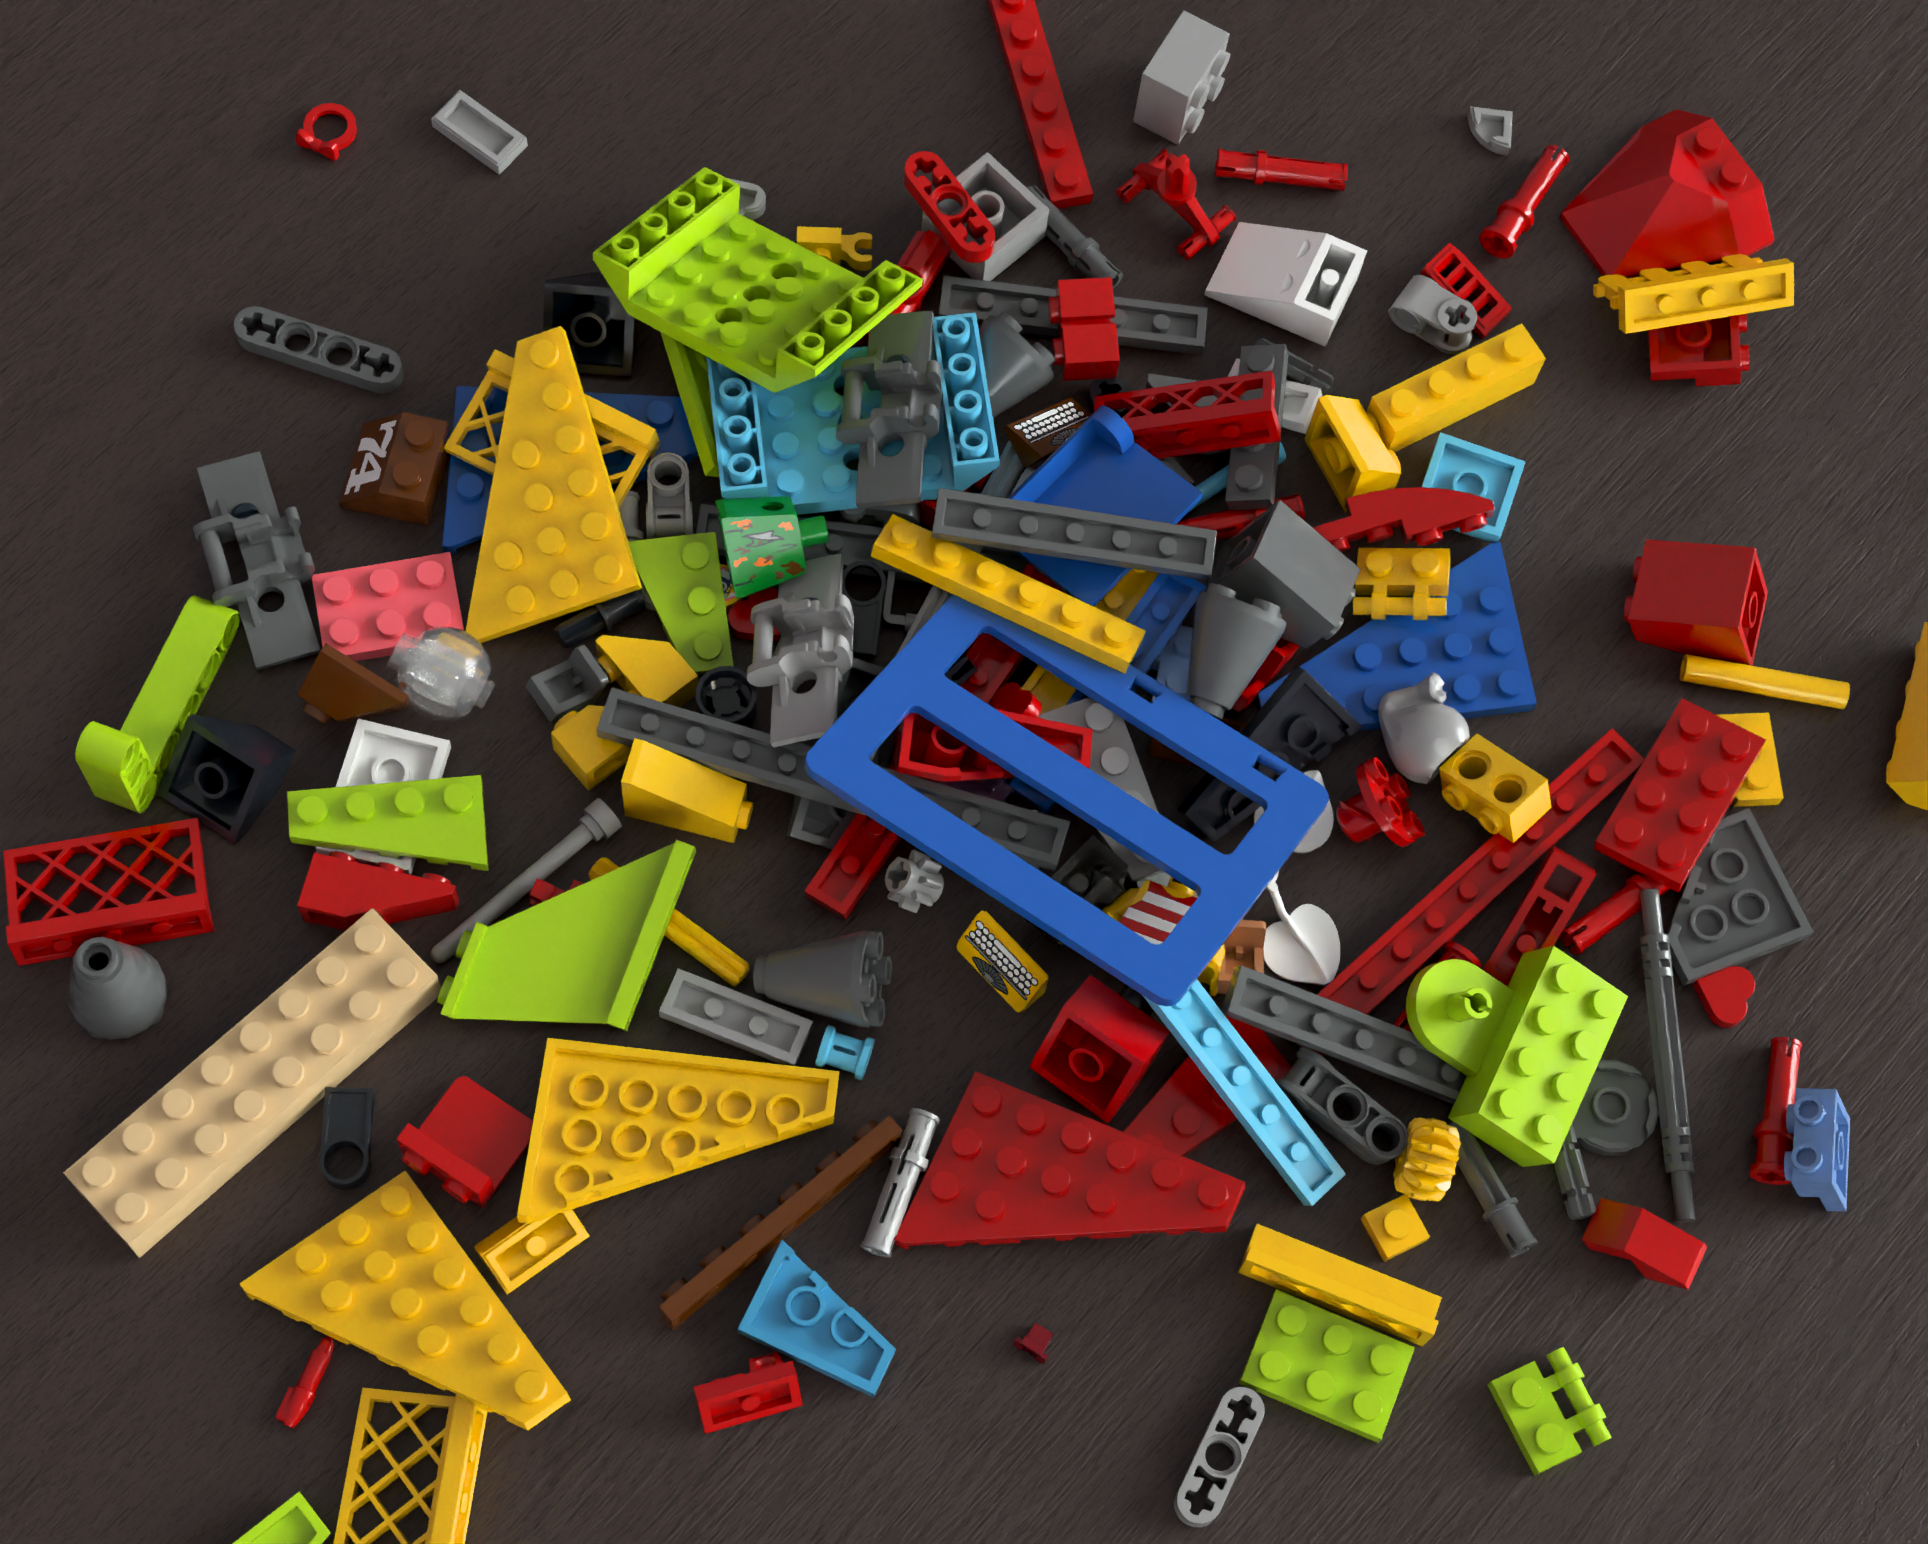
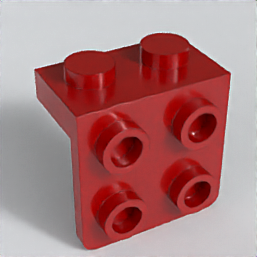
M461 1076L453 1082L419 1129L408 1123L396 1140L403 1154L401 1160L407 1166L422 1176H426L429 1172L443 1181L442 1188L460 1202L466 1204L470 1199L481 1208H484L528 1148L533 1120L470 1078Z

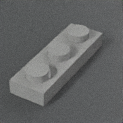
M679 968L659 1010V1017L775 1063L796 1066L813 1027L812 1020Z

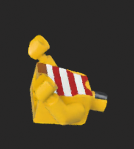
M1170 877L1167 887L1146 880L1141 888H1130L1105 906L1102 911L1150 943L1158 945L1165 941L1197 898L1193 897L1195 891L1173 877ZM1224 944L1197 978L1200 983L1210 985V996L1217 994L1219 972L1225 955Z

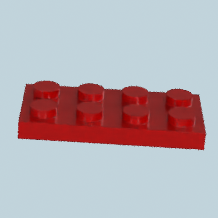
M1682 698L1596 839L1594 850L1679 893L1761 754L1766 739Z

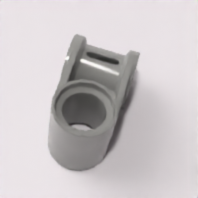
M1414 275L1388 310L1389 317L1396 326L1403 331L1416 335L1446 354H1458L1468 348L1472 339V330L1477 322V311L1470 302L1442 288L1434 280L1424 275ZM1461 311L1464 312L1463 320L1459 318ZM1446 333L1449 334L1448 342L1445 341Z
M661 453L651 460L647 470V539L693 534L692 501H690L687 463L681 456L675 453ZM667 475L675 476L679 479L676 484L670 486L662 485L658 482L661 477Z

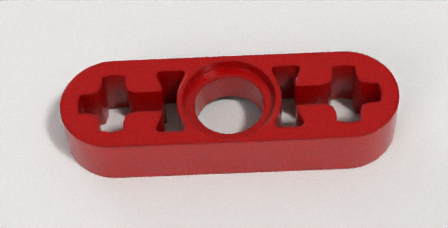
M920 151L912 154L905 163L904 184L906 189L959 258L969 263H981L987 260L993 253L995 243V229L938 155L929 151ZM921 169L925 174L932 171V184L924 175L916 177L917 170ZM932 185H933V186L935 187V190L931 193V189H932ZM952 199L957 201L962 209L955 215H946L938 210L937 204L942 200ZM967 220L968 232L975 239L983 237L982 245H978L975 241L966 243L967 230L963 225Z

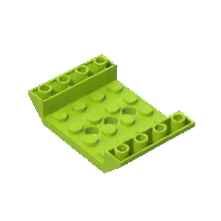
M706 167L698 171L593 252V261L630 316L774 393L815 378L922 286L923 281L922 278L887 260L882 262L866 277L862 278L788 238L739 214L740 185Z

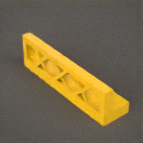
M1256 1224L1238 1273L1422 1347L1434 1336L1439 1322L1435 1320L1442 1297L1260 1224Z

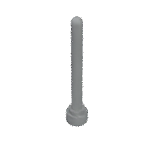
M600 798L595 799L583 809L584 816L579 819L580 825L437 943L431 950L432 960L436 963L446 962L456 954L458 944L465 930L473 932L476 922L488 927L529 893L537 878L541 880L547 878L592 839L597 842L602 837L605 839L611 837L622 827L614 812Z

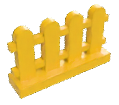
M1737 254L1722 257V263L1709 265L1703 261L1682 263L1681 270L1668 272L1663 268L1645 269L1639 272V277L1629 279L1617 274L1604 275L1598 278V284H1593V295L1597 298L1606 297L1610 300V307L1612 309H1619V329L1627 334L1794 306V262L1787 258L1763 262L1759 257L1750 258L1747 255Z

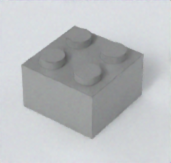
M1183 10L1142 73L1133 122L1179 145L1187 131L1194 133L1205 112L1202 109L1207 99L1213 102L1224 84L1225 78L1221 77L1231 56L1230 53L1226 52L1230 33Z
M987 152L958 175L956 179L994 227L995 243L993 253L987 260L981 263H969L962 260L952 248L949 257L972 279L991 281L1045 237L1049 208ZM945 199L937 204L938 210L946 215H955L962 209L961 205L952 199ZM923 211L921 231L931 230L942 236ZM967 220V222L963 225V226L966 228V230H967L968 220ZM967 230L966 243L975 241L978 245H982L983 237L975 239Z

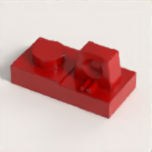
M775 1351L749 1359L750 1373H740L726 1378H718L709 1383L693 1387L705 1434L803 1406L793 1361L783 1363L778 1352Z

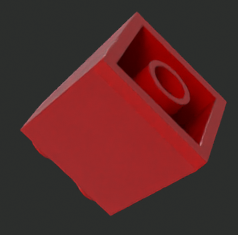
M1646 539L1643 555L1637 556L1634 561L1633 581L1636 583L1633 596H1627L1624 606V620L1626 623H1630L1635 640L1681 654L1753 666L1768 595L1756 548Z

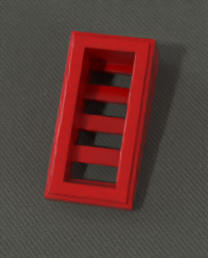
M1451 243L1446 245L1422 269L1420 275L1431 278L1439 286L1461 299L1466 300L1472 293L1478 296L1471 303L1477 312L1486 304L1492 308L1482 319L1477 315V322L1472 331L1481 339H1484L1512 311V307L1467 257ZM1444 270L1450 273L1446 278L1441 275ZM1460 281L1464 286L1456 292L1453 286ZM1461 311L1459 318L1463 320L1464 312Z

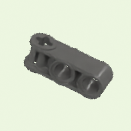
M1300 1047L1296 1052L1298 1059L1285 1077L1275 1080L1297 1110H1300L1312 1119L1323 1130L1327 1131L1360 1157L1362 1161L1370 1165H1381L1396 1158L1405 1150L1408 1144V1132L1402 1121L1335 1070L1324 1057L1312 1049ZM1308 1073L1307 1078L1304 1080V1082H1303V1083L1301 1084V1086H1300V1082H1301L1302 1079L1305 1077V1075ZM1335 1098L1343 1099L1350 1105L1352 1110L1350 1121H1343L1335 1115L1333 1110ZM1374 1129H1380L1389 1136L1390 1148L1388 1152L1377 1149L1373 1144L1372 1132Z

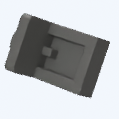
M583 644L574 649L568 660L530 677L525 687L552 724L571 711L577 712L595 703L609 680L605 670L598 663V658L592 656L588 648Z

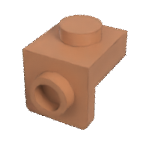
M1242 919L1224 942L1225 955L1219 972L1217 993L1227 994L1235 967L1242 965L1264 974L1263 948L1266 935V923L1264 921Z

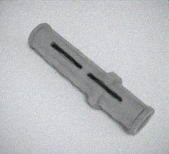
M910 1109V1115L898 1148L894 1147L891 1150L889 1159L892 1161V1164L878 1198L864 1241L860 1245L862 1249L877 1256L891 1257V1251L895 1243L894 1238L906 1214L919 1174L926 1171L929 1160L925 1157L940 1119L938 1116L922 1109Z

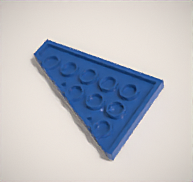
M457 386L453 430L479 387ZM493 388L485 402L488 415L505 411L507 392L499 388ZM584 392V394L656 429L661 445L654 457L666 452L675 453L681 456L686 463H689L693 458L699 456L681 397ZM481 410L476 419L483 417ZM503 421L492 424L497 445H499ZM486 426L469 431L460 446L471 452L492 447ZM598 438L600 446L608 444L607 442ZM623 450L604 454L603 459L608 475L626 471L635 456ZM450 455L442 543L443 552H450L451 554L457 553V548L482 539L493 475L453 455ZM495 456L485 458L496 463ZM648 457L634 484L647 479V470L652 460ZM620 482L612 484L613 492H615Z
M1500 542L1489 544L1450 569L1448 596H1430V598H1447L1446 616H1428V620H1413V616L1387 615L1386 620H1371L1299 666L1305 669L1362 726L1359 731L1381 729L1378 705L1386 693L1415 686L1432 672L1439 675L1444 682L1442 689L1446 692L1447 698L1443 704L1455 708L1464 719L1533 711L1537 705ZM1290 673L1258 693L1256 698L1258 711Z

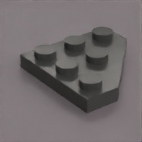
M1750 808L1722 818L1683 885L1666 933L1669 935L1671 962L1683 986L1725 968L1740 965L1804 940L1813 933Z

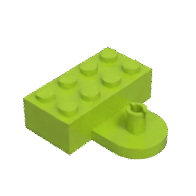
M1551 946L1523 953L1508 987L1468 961L1450 959L1433 963L1422 969L1410 984L1406 998V1014L1409 1026L1419 1043L1467 1076L1448 1118L1520 1166L1530 1167L1555 1163L1628 996L1557 947Z

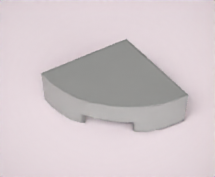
M1470 106L1467 120L1476 140L1488 150L1508 156L1511 149L1513 111Z

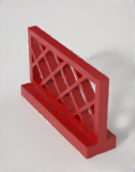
M198 818L3 851L9 926H6L7 944L18 966L73 957L82 943L96 937H105L135 946L214 932L213 916L209 907L201 828ZM190 835L191 845L178 859L161 850L171 838ZM135 844L142 848L144 852L129 868L113 858L123 846ZM88 853L96 858L81 876L64 867L75 854ZM154 856L171 866L156 884L139 875ZM192 860H193V869H192L191 867L187 866ZM39 861L47 866V868L31 885L18 877L17 864ZM105 865L122 874L107 893L90 883ZM57 873L73 883L58 901L41 892ZM180 873L195 881L196 893L175 897L165 890ZM132 881L149 891L136 904L125 905L117 900ZM19 889L24 891L21 896H19ZM83 890L100 900L90 912L76 914L67 908ZM34 898L51 908L41 920L22 923L21 921L22 911Z

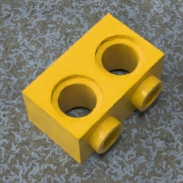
M1478 733L1439 768L1442 795L1446 802L1458 811L1465 810L1477 818L1479 823L1492 834L1499 833L1512 843L1520 838L1551 808L1548 779Z

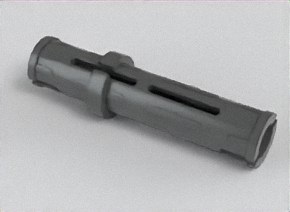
M1036 185L1027 187L1031 193L1049 208L1045 235L1068 257V264L1074 270L1080 269L1088 278L1112 277L1114 289L1122 280L1123 273L1099 251L1100 245L1093 238H1086L1046 198Z

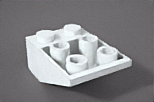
M1239 222L1204 295L1326 347L1359 277L1367 250L1327 233Z

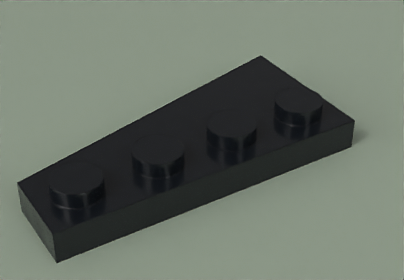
M1296 666L1240 734L1300 771L1313 760L1319 762L1332 752L1331 746L1345 735L1351 737L1362 726L1305 669ZM1256 761L1253 768L1276 782L1280 775ZM1207 772L1177 810L1203 835L1216 842L1261 806Z

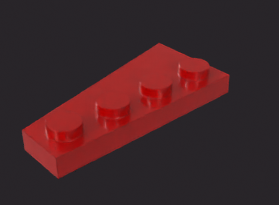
M1226 1016L1274 1081L1279 1078L1283 1079L1291 1069V1066L1264 1031ZM1188 1056L1124 1132L1185 1157L1235 1122L1237 1118Z

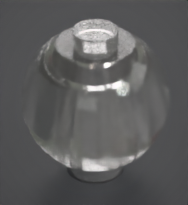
M454 627L430 628L415 638L403 632L387 664L388 667L398 672V686L401 691L409 695L408 705L419 714L434 720L449 721L462 718L470 714L474 704L483 708L495 685L494 682L487 679L492 667L485 648L471 634Z

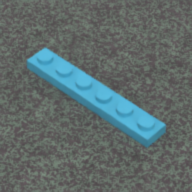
M1197 979L1180 1002L1173 1006H1161L1143 996L1304 1206H1313L1346 1175Z

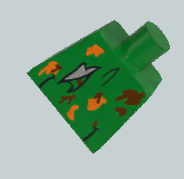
M790 497L715 500L729 577L736 599L803 575L807 571L803 548L829 543L824 516L798 520Z

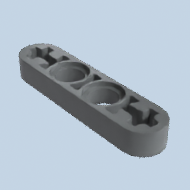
M247 307L241 310L234 319L233 326L237 341L243 349L251 353L375 393L386 394L393 392L403 382L404 373L400 357L395 351L387 347L263 307ZM258 323L263 325L264 331L257 330L253 336L248 334L247 328L254 329ZM271 335L276 337L275 344H273ZM294 335H304L310 339V344L302 351L294 352L285 347L286 341ZM344 348L351 351L353 354L352 358L344 365H333L327 360L328 355L335 349ZM362 356H365L366 364L361 363ZM384 364H388L391 373L383 372L381 377H376L374 369H381Z

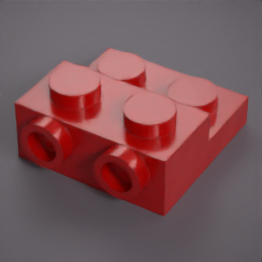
M1747 314L1648 330L1650 381L1695 378V387L1740 384L1741 372L1749 371L1750 365L1749 345H1740V333L1747 332Z

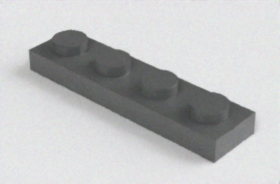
M1286 344L1241 346L1239 375L1271 370L1275 378L1274 407L1282 429L1289 357ZM1263 388L1247 390L1239 399L1243 401L1262 398ZM1280 442L1231 448L1225 499L1229 510L1268 509L1274 504Z

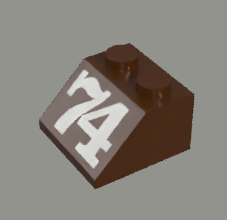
M401 412L363 423L339 500V507L429 526L450 454L444 449L446 442L451 436L448 421Z

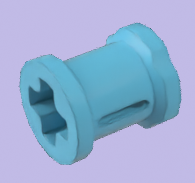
M828 1025L818 1051L815 1067L823 1068L825 1065H829L854 1073L855 1079L862 1081L871 1057L875 1039L867 1037L864 1041L837 1033L834 1026Z

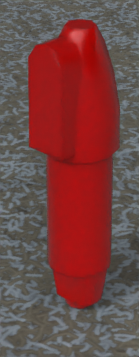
M329 1336L322 1338L317 1349H313L297 1385L294 1388H288L276 1415V1420L283 1422L285 1426L294 1428L310 1409L315 1399L316 1390L332 1358L335 1346L333 1338Z

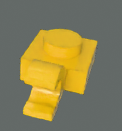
M797 226V244L839 266L842 259L853 269L859 271L871 269L872 255H861L856 252V250L861 248L872 249L871 234L860 232L854 235H841L842 228Z

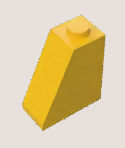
M634 738L621 780L625 816L730 843H735L739 828L747 830L753 810V802L747 801L746 783L644 740Z

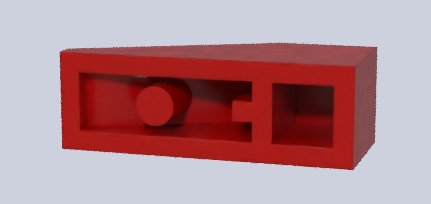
M1553 845L1482 970L1508 987L1523 953L1554 946L1595 878V869Z

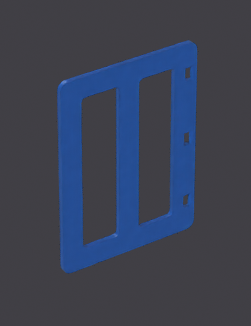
M953 594L808 751L804 763L805 772L812 780L1152 1002L1161 1006H1173L1180 1002L1324 812L1329 801L1328 792L1320 783L1131 664L1124 674ZM980 634H990L1256 802L1264 809V813L1233 853L1228 855L1222 854L952 682L944 674ZM1136 684L1155 696L1156 699L1151 704L1130 690L1132 685ZM917 713L1196 892L1198 898L1165 941L1158 945L1152 944L874 764L869 757L908 714ZM1256 761L1280 775L1276 782L1253 768Z

